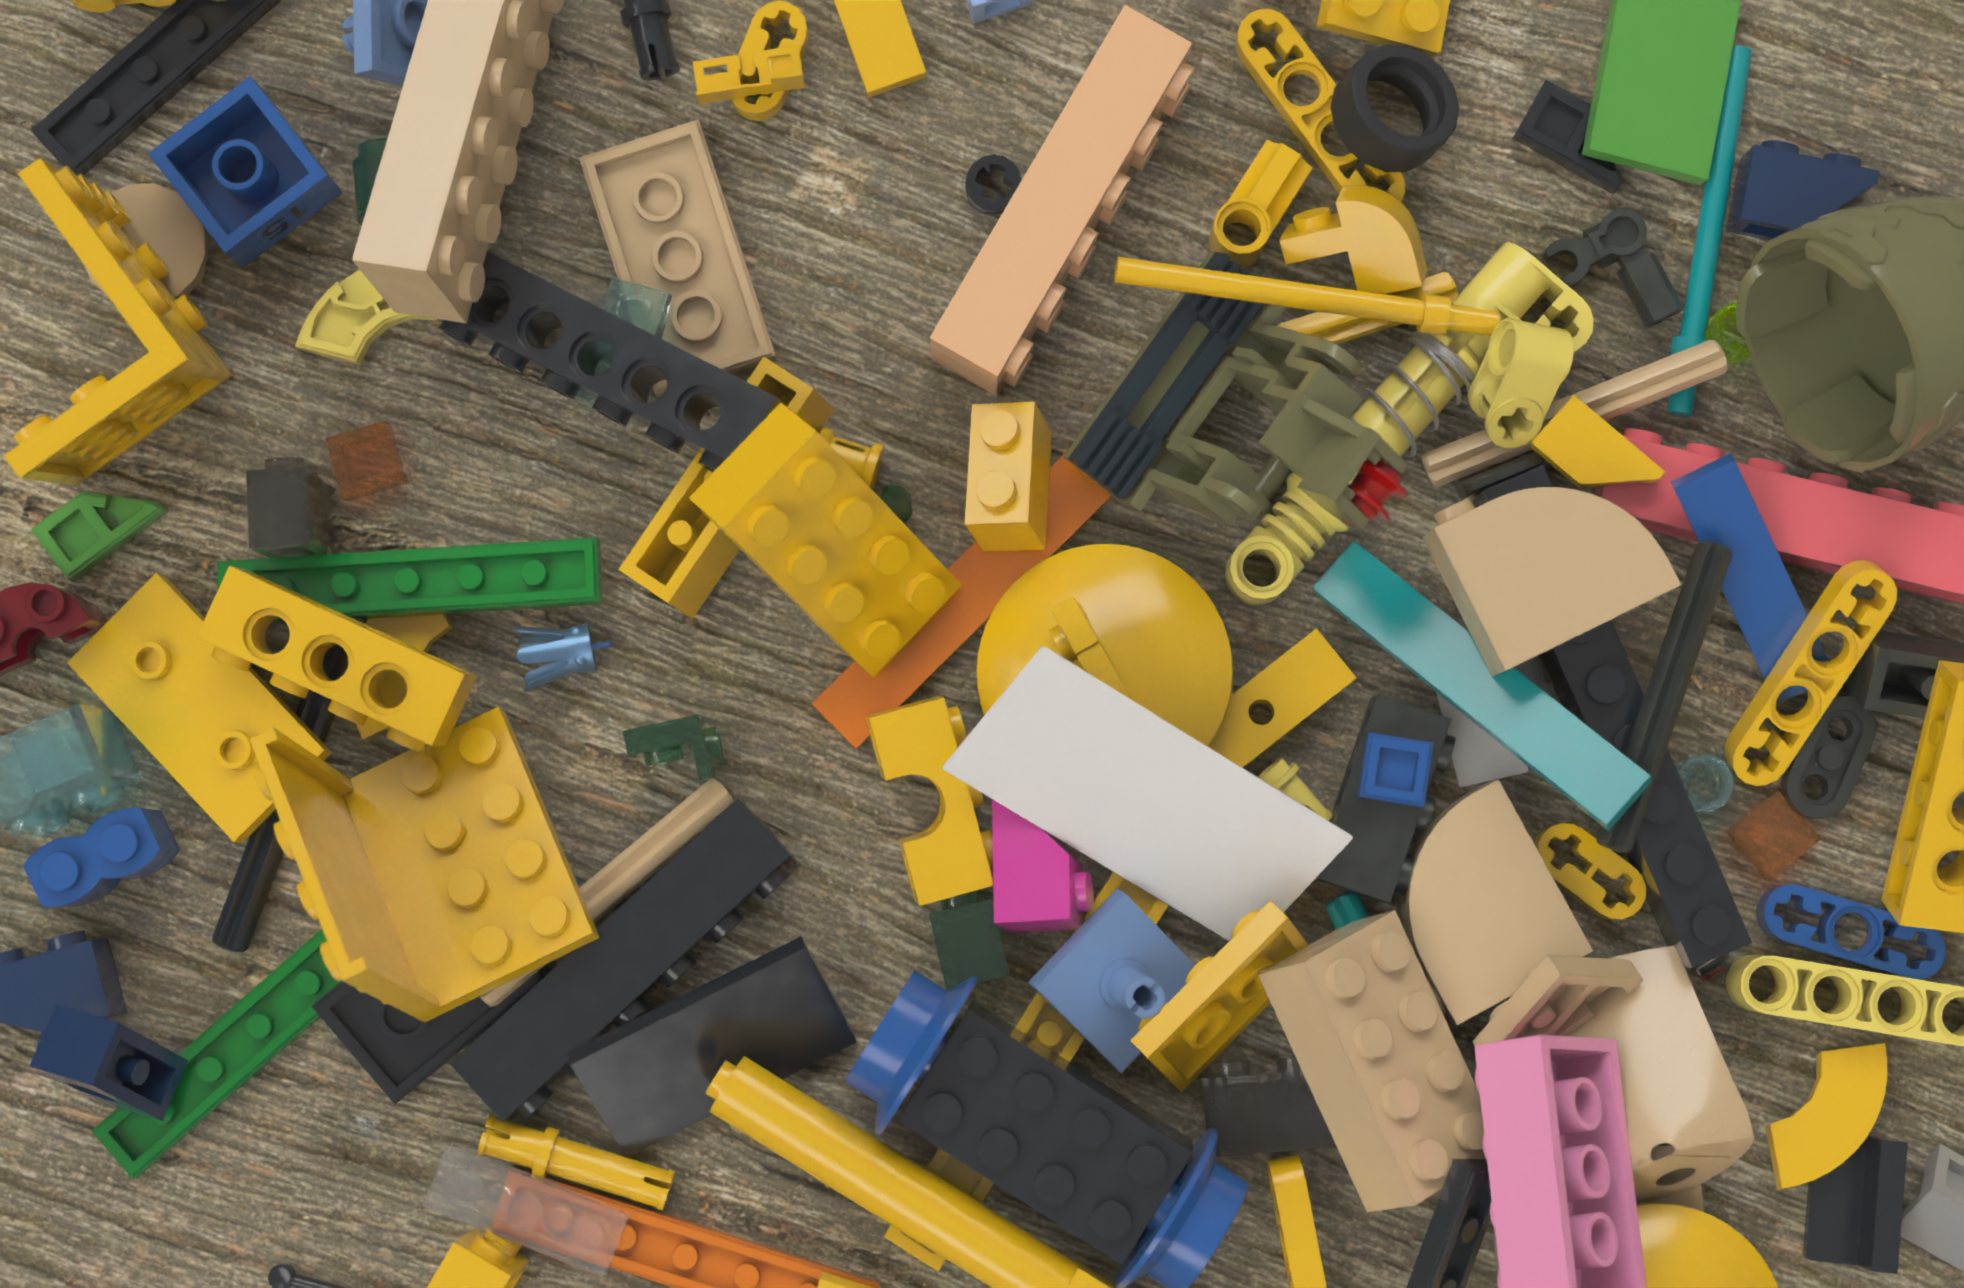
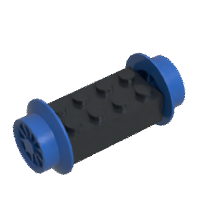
M914 970L844 1081L877 1102L874 1132L879 1136L882 1134L917 1080L920 1084L903 1109L898 1119L899 1123L1120 1263L1121 1265L1114 1281L1115 1287L1125 1288L1144 1275H1148L1166 1288H1189L1225 1236L1245 1198L1249 1186L1246 1180L1215 1161L1218 1131L1209 1128L1193 1146L1192 1139L973 1000L950 1037L944 1036L976 985L978 978L972 976L947 991Z

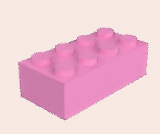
M1534 1035L1475 1045L1477 1064L1475 1082L1481 1100L1484 1127L1482 1146L1488 1163L1492 1199L1490 1218L1495 1228L1499 1263L1498 1288H1647L1617 1040Z

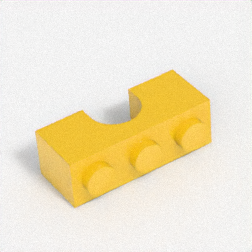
M936 696L866 715L865 719L881 778L887 781L906 775H921L927 777L934 784L939 794V811L934 822L920 833L898 839L914 901L919 906L993 886V878L990 869H993L991 830L980 832L974 807L984 805L983 795L980 791L942 769V766L958 748L957 746L967 737L958 706L947 708L945 698Z

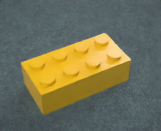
M782 403L754 429L689 497L840 649L873 678L962 586L814 428Z

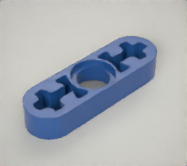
M1794 884L1777 885L1768 889L1761 896L1757 904V921L1761 930L1768 937L1809 951L1890 975L1912 979H1925L1934 975L1941 968L1945 960L1946 946L1938 930L1899 925L1888 911ZM1791 896L1795 897V909L1811 915H1821V903L1828 906L1820 918L1818 927L1804 923H1790L1787 931L1782 929L1783 919L1780 916L1774 915V907L1776 904L1788 903ZM1847 913H1854L1861 917L1867 927L1865 942L1859 948L1852 951L1842 948L1834 936V927L1837 920ZM1883 922H1887L1889 924V927L1885 931V933L1883 928ZM1817 928L1818 942L1813 941L1811 939L1814 933L1816 932ZM1915 933H1917V945L1927 950L1924 960H1913L1910 967H1907V955L1892 949L1880 948L1884 936L1895 940H1912ZM1878 949L1880 961L1874 959L1873 957L1874 954L1878 951Z

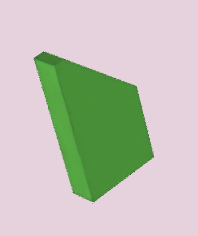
M82 491L33 527L31 531L65 577L75 582L168 513V510L163 504L156 501H142Z

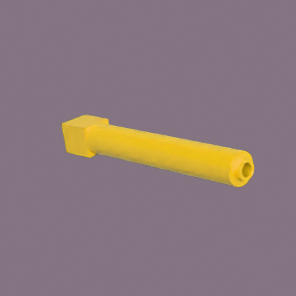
M743 1056L737 1066L726 1060L705 1093L715 1100L709 1111L710 1113L991 1288H1117L1109 1278L1080 1260L1073 1261Z

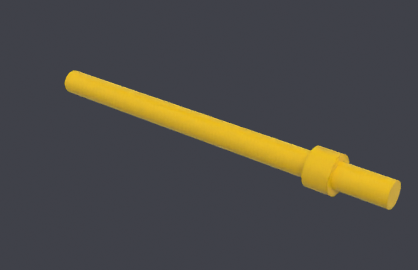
M1125 257L1117 258L1114 273L1115 283L1416 325L1417 332L1442 336L1446 334L1447 330L1491 336L1495 327L1500 322L1499 311L1451 304L1450 297L1423 294L1419 300Z

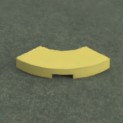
M358 270L340 283L337 281L318 300L300 330L295 347L301 351L361 365L371 343L389 327L412 319H437L394 312L364 274Z

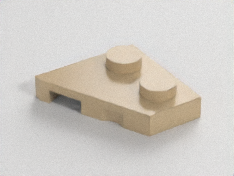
M1547 955L1530 967L1526 974L1527 979L1509 1000L1500 1004L1492 1011L1489 1016V1023L1472 1043L1475 1046L1534 1035L1564 1036L1595 1017L1588 1006L1590 1001L1610 987H1621L1629 993L1644 979L1630 960Z

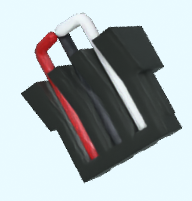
M1722 956L1701 964L1696 968V972L1703 982L1709 980L1710 983H1714L1720 979V976L1730 970Z

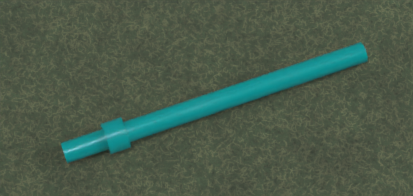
M1733 46L1709 179L1704 184L1680 334L1672 338L1670 355L1707 341L1705 340L1752 57V50L1744 46ZM1697 385L1670 395L1666 413L1676 417H1692Z

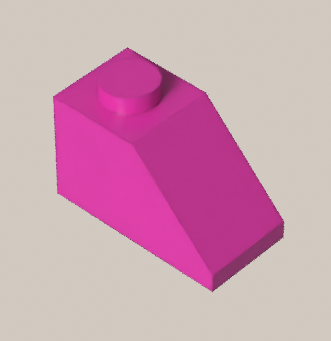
M992 799L994 924L1009 934L1078 930L1084 923V911H1091L1093 908L1094 891L1091 874L1083 872V865L1045 830Z

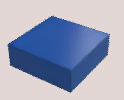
M1371 732L1366 733L1357 797L1424 807L1434 742Z

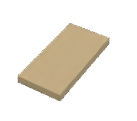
M699 119L580 157L579 160L632 324L730 374L757 366L763 357L770 361L776 360L773 345ZM662 380L653 386L657 398L664 394L667 380Z

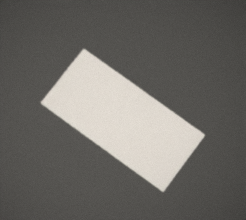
M1042 646L942 766V769L1228 941L1232 939L1233 929L1245 915L1254 910L1260 911L1269 901L1274 903L1284 913L1353 839L1351 834L1045 646Z

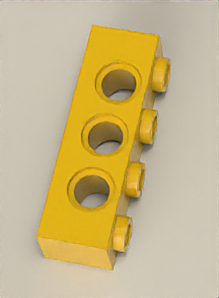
M233 566L228 567L197 635V638L215 646L211 654L213 658L243 671H248L251 663L273 672L269 682L273 686L301 698H306L309 690L332 700L327 709L328 711L359 725H364L367 717L390 726L386 735L388 739L417 752H422L425 744L446 746L477 678V675L254 572ZM281 618L288 625L290 638L286 647L275 654L266 644L265 632L272 621ZM338 644L347 653L348 668L341 678L333 681L324 672L323 658L328 649ZM397 671L404 677L407 683V694L400 705L391 708L382 699L380 689L384 678L388 674Z
M1938 661L1881 897L1882 903L1897 923L1902 926L1964 933V805L1952 808L1956 797L1964 792V663ZM1954 850H1960L1957 858L1951 864L1937 867L1940 859L1945 854Z

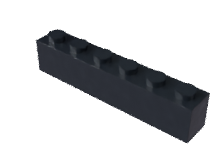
M736 799L596 929L600 938L572 951L450 1065L502 1122L512 1118L516 1113H519L524 1120H527L554 1095L547 1085L565 1068L572 1076L576 1075L570 1066L567 1052L601 1036L612 1024L619 1027L639 1017L650 1006L642 997L660 980L668 988L671 987L697 963L690 952L707 936L717 944L744 919L737 909L755 892L763 900L766 899L791 876L792 873L784 865L794 855L742 799Z

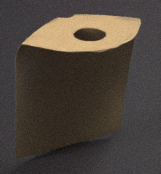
M1675 946L1647 949L1608 958L1630 960L1644 980L1629 993L1621 987H1610L1588 1003L1595 1017L1575 1031L1564 1035L1617 1040L1636 1203L1663 1198L1696 1188L1708 1179L1728 1169L1750 1149L1754 1141L1752 1125L1745 1104L1733 1081ZM1668 1143L1675 1148L1674 1153L1670 1156L1658 1160L1651 1159L1650 1153L1658 1144ZM1681 1168L1695 1169V1172L1690 1177L1680 1182L1669 1185L1656 1184V1181L1661 1176Z

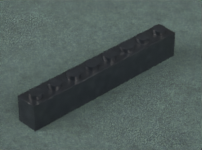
M1544 465L1487 488L1472 500L1477 508L1508 493L1529 488L1553 486ZM1609 620L1541 653L1540 656L1562 706L1625 755L1644 694L1614 625ZM1666 749L1633 849L1626 854L1631 865L1643 876L1646 884V900L1667 947L1675 946L1684 966L1694 968L1751 944L1752 941L1670 753Z

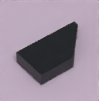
M1545 80L1512 139L1614 195L1622 183L1619 170L1616 171L1615 164L1582 155L1591 104Z

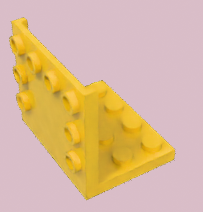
M39 158L19 172V177L149 352L109 381H107L104 375H100L82 385L69 397L74 404L73 407L53 421L49 415H43L23 427L14 436L19 445L4 455V458L19 478L80 485L233 375L200 332L208 323L195 304L186 294L177 299L174 298L161 280L170 273L162 259L147 242L138 247L125 230L124 226L132 220L116 197L109 190L104 192L96 182L90 184L82 174L76 176L67 165L62 169H58Z
M499 706L455 727L446 746L425 744L422 752L410 749L351 779L274 727L249 739L258 761L251 765L253 778L262 795L267 800H273L281 820L274 824L276 838L287 857L291 860L296 859L303 881L297 883L299 898L309 916L314 920L319 919L327 940L320 945L321 954L326 967L337 981L342 980L357 988L359 992L367 993L379 999L384 1005L389 1004L423 1022H427L600 938L506 712Z

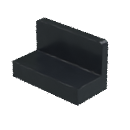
M1868 1135L1859 1148L1844 1163L1831 1172L1808 1182L1803 1255L1806 1259L1858 1265L1872 1272L1898 1274L1908 1142L1889 1137Z

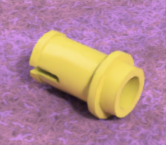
M1280 757L1257 776L1329 821L1332 818L1333 814L1322 805L1296 774L1299 770L1296 763L1288 765Z

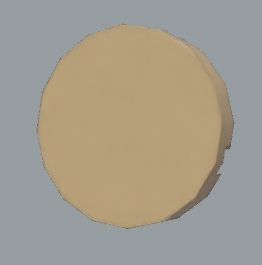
M155 183L129 184L111 192L132 220L124 228L135 244L139 247L147 242L167 266L170 273L161 280L173 297L177 299L183 294L188 296L202 281L207 268L205 264L208 259V250H210L209 232L179 193ZM85 266L86 271L90 277V280L106 295L104 290L101 288V286L98 284V282L95 280V278L92 276L90 271Z

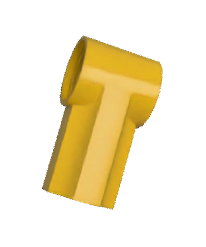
M1266 140L1227 203L1218 211L1209 235V250L1228 254L1231 257L1230 260L1237 262L1241 269L1252 266L1261 257L1266 243L1311 174L1313 167L1302 158L1301 154L1285 144ZM1231 223L1247 225L1255 235V242L1247 246L1232 244L1226 238L1223 228Z

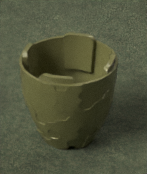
M1948 196L1900 198L1854 206L1823 215L1813 222L1805 223L1799 228L1767 241L1753 258L1749 270L1742 277L1736 309L1737 329L1742 337L1746 339L1753 367L1767 396L1784 420L1783 427L1785 433L1795 443L1816 458L1826 463L1836 462L1840 468L1863 473L1890 464L1915 450H1923L1933 441L1948 433L1964 419V199Z

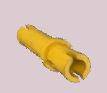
M489 1115L485 1124L487 1130L486 1133H482L477 1154L483 1156L486 1154L531 1168L532 1176L545 1179L547 1174L648 1204L663 1211L674 1179V1170L662 1169L559 1137L560 1130L547 1126L545 1132L507 1120L502 1122L496 1115Z

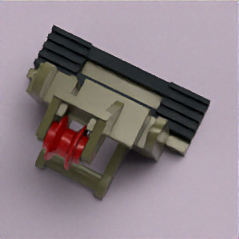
M1210 251L1199 266L1202 269L1251 275L1246 270H1242L1237 262L1231 261V257L1226 253ZM1181 292L1063 457L1122 505L1138 512L1142 511L1156 491L1166 499L1227 525H1231L1237 515L1254 521L1258 514L1263 517L1269 514L1274 506L1270 502L1291 471L1300 478H1303L1297 486L1301 491L1349 527L1355 526L1361 531L1367 523H1372L1374 519L1387 523L1390 521V516L1384 508L1390 496L1407 497L1406 490L1399 483L1402 480L1401 475L1408 464L1376 431L1350 420V417L1363 398L1334 374L1355 379L1362 369V365L1353 355L1329 340L1275 326V322L1286 308L1284 306ZM1232 380L1243 386L1278 414L1258 442L1272 454L1259 474L1255 473L1229 450L1192 438Z

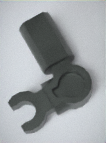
M1620 208L1613 210L1601 222L1583 230V239L1579 241L1570 238L1558 239L1552 242L1543 253L1546 261L1554 259L1561 254L1572 257L1576 265L1575 271L1561 278L1570 288L1581 283L1590 267L1597 264L1600 269H1603L1618 262L1622 269L1616 274L1645 329L1651 328L1684 310L1655 252L1647 254L1643 246L1647 234L1645 221L1638 213L1631 209Z

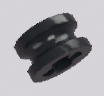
M993 154L981 157L972 164L967 172L965 182L967 199L981 213L989 215L1002 214L1022 181L1020 171L1014 162L1004 156ZM991 169L1002 171L1004 173L1003 184L1012 188L1005 198L998 193L997 201L984 199L983 186L976 182L978 176L983 172L989 178Z

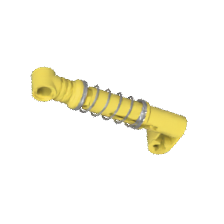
M1505 242L1451 303L1499 311L1500 321L1507 318L1520 320L1535 301L1543 295L1552 304L1535 324L1550 326V323L1557 317L1563 320L1566 324L1563 329L1567 330L1573 339L1574 354L1587 343L1593 332V315L1591 308L1584 299L1525 249L1510 242ZM1447 330L1444 336L1414 332L1413 337H1409V347L1411 350L1397 366L1394 363H1386L1390 374L1375 391L1370 388H1364V393L1368 399L1350 417V420L1376 431L1400 457L1416 455V439L1423 431L1432 432L1438 430V414L1445 406L1459 405L1462 398L1461 392H1468L1469 386L1475 379L1486 355L1491 336ZM1456 395V399L1454 401H1451V399ZM1434 421L1433 426L1428 427ZM1294 472L1287 478V491L1282 496L1286 504L1276 502L1272 507L1275 516L1266 514L1261 520L1265 528L1255 526L1241 544L1237 546L1226 564L1225 579L1228 589L1235 598L1246 604L1259 606L1272 602L1286 590L1304 569L1301 559L1310 562L1315 556L1311 547L1320 550L1325 545L1322 535L1326 538H1331L1335 532L1348 531L1350 528L1301 491L1297 486L1303 478H1300ZM1263 555L1270 559L1276 571L1275 580L1271 585L1265 587L1255 586L1246 579L1243 573V561L1248 556Z

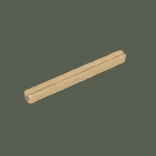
M1708 340L1554 401L1547 411L1539 433L1573 395L1606 421L1725 374L1728 370L1725 353L1718 342ZM1486 429L1426 452L1422 456V462L1429 481L1434 486L1440 487L1533 450L1529 447L1533 440L1517 448H1502L1493 443L1487 435Z
M709 779L579 888L594 924L673 859L734 802L730 793L719 781ZM545 965L479 997L491 1007L497 1006Z

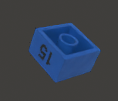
M251 76L148 153L223 252L242 268L246 267L343 193L270 97Z

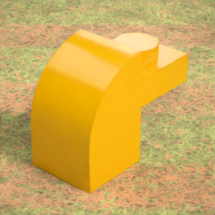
M1364 185L1343 186L1336 200L1338 213L1331 214L1329 207L1314 208L1298 213L1293 217L1294 223L1287 224L1279 240L1285 265L1348 251L1357 291L1388 294L1421 287L1427 272L1419 231L1412 215L1398 199L1375 187Z

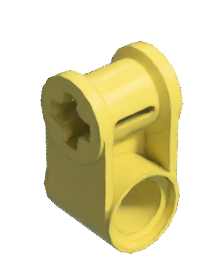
M1510 318L1503 319L1495 327L1486 355L1475 379L1469 386L1467 395L1472 410L1477 416L1486 419V433L1495 445L1502 448H1517L1529 443L1541 430L1547 411L1560 384L1567 377L1573 362L1574 344L1572 336L1567 330Z

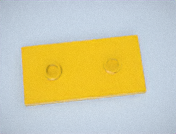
M156 572L67 664L233 842L243 843L276 809L273 800L269 801L262 795L253 778L251 765L258 761L249 739L274 727L323 761L332 752L251 666L248 671H243L211 656L215 646L197 638L205 619L204 616L165 575Z

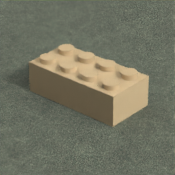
M1395 910L1350 922L1258 974L1366 1212L1415 1206L1443 1188L1453 1159H1486L1482 1146L1484 1127L1480 1094Z

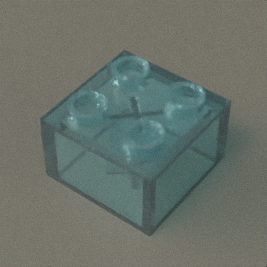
M76 704L0 737V830H9L13 836H20L31 832L33 838L40 837L67 826L70 823L67 816L68 813L89 806L92 812L114 806L129 798L126 788L144 780L118 717L111 710Z

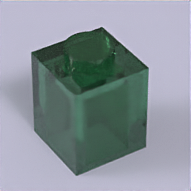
M976 890L940 900L942 911L930 913L929 918L946 990L952 989L972 976L978 978L977 983L1009 976L999 927L994 924L992 899L979 902Z

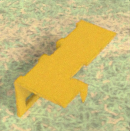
M794 45L754 52L752 55L754 68L758 69L760 83L741 85L739 71L742 68L740 57L737 55L694 61L693 68L697 92L695 93L699 105L731 99H742L744 96L757 94L767 95L793 89H805L799 46ZM786 55L791 56V62L773 65L770 59ZM727 65L728 72L704 76L705 68Z

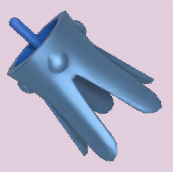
M588 622L567 629L513 626V630L518 633L534 634L518 639V645L522 648L516 654L519 662L526 664L551 662L526 674L524 692L571 673L597 672L594 650L612 646L611 641L593 644Z

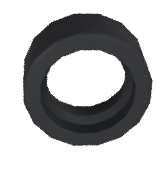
M1383 44L1365 52L1334 88L1330 107L1334 128L1345 147L1364 164L1384 172H1408L1423 165L1445 144L1455 131L1459 115V104L1455 87L1444 69L1426 53L1407 45ZM1369 81H1383L1398 87L1412 99L1421 116L1423 125L1421 136L1403 135L1391 130L1378 119L1368 100L1366 86Z

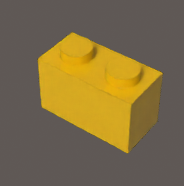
M1035 401L972 404L965 526L984 552L1046 550L1052 430Z

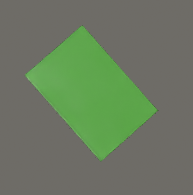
M1611 0L1582 155L1696 185L1706 182L1710 174L1741 2L1736 0Z

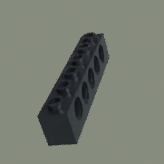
M488 251L483 263L485 272L484 289L480 299L477 302H472L467 323L441 320L437 327L446 335L469 347L472 346L476 338L492 345L488 355L519 373L523 372L527 364L544 372L540 382L569 399L574 400L578 391L595 398L596 401L592 409L626 427L630 418L649 426L644 435L676 454H679L683 445L702 454L698 463L711 472H714L780 403L784 404L776 396ZM510 302L505 316L493 322L496 310L502 304ZM561 327V335L558 341L551 347L544 349V342L549 333ZM614 353L613 363L605 373L595 376V370L599 361L606 355ZM667 380L664 394L658 400L647 403L650 389L656 383ZM714 407H721L718 421L711 428L700 430V422L704 414Z

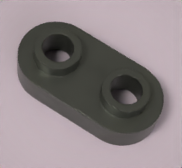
M1838 696L1833 699L1782 776V798L1787 807L1802 818H1829L1839 813L1846 806L1876 735L1874 716L1870 710L1863 709L1852 697ZM1834 717L1841 719L1846 725V735L1841 741L1834 740L1828 732L1829 722ZM1810 775L1816 777L1822 785L1821 794L1814 800L1807 797L1803 790V783Z

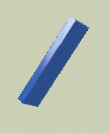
M1730 453L1671 481V484L1698 541L1716 542L1732 550V558L1721 589L1764 679H1766L1808 615L1736 461ZM1817 638L1812 646L1813 659L1820 662L1829 661ZM1799 685L1790 686L1779 694L1776 704L1807 691V689Z

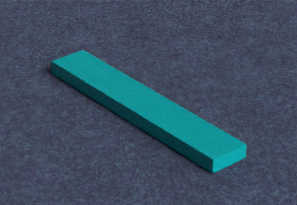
M1355 541L1350 544L1312 587L1317 597L1606 830L1609 831L1652 783L1651 776L1514 667L1492 677L1470 632Z

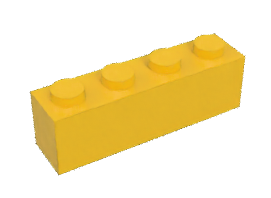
M765 357L762 358L747 380L748 383L776 396L818 433H820L835 411L814 388ZM699 452L618 569L691 619L695 617L740 550L689 499L698 487L713 473L698 463L702 455Z

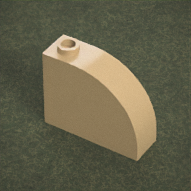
M1562 487L1523 489L1493 499L1475 509L1470 499L1467 498L1433 515L1438 526L1422 536L1492 677L1681 586L1663 549L1637 519L1606 499L1576 489Z
M1499 779L1489 781L1458 798L1441 811L1427 826L1410 856L1414 858V864L1407 889L1401 895V919L1406 935L1447 1023L1459 1025L1512 996L1527 979L1526 974L1530 967L1547 955L1583 957L1593 951Z

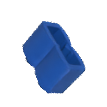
M125 808L111 812L97 820L87 829L82 837H64L45 844L26 860L23 867L42 907H77L91 904L105 897L117 887L122 879L141 878L161 870L177 856L180 849L161 810Z

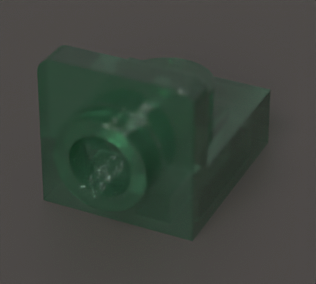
M699 714L622 731L627 756L634 759L644 757L646 767L660 766L684 760L682 748L692 747L698 778L702 782H707L712 779L717 780L714 765L725 763L717 726L706 728L704 718Z

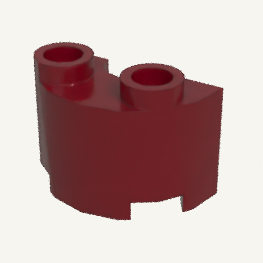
M29 582L3 589L0 592V676L36 661V646L40 639L46 635L52 640L60 637L64 643L72 645L96 634L108 620L95 604L88 602L74 592L53 585Z

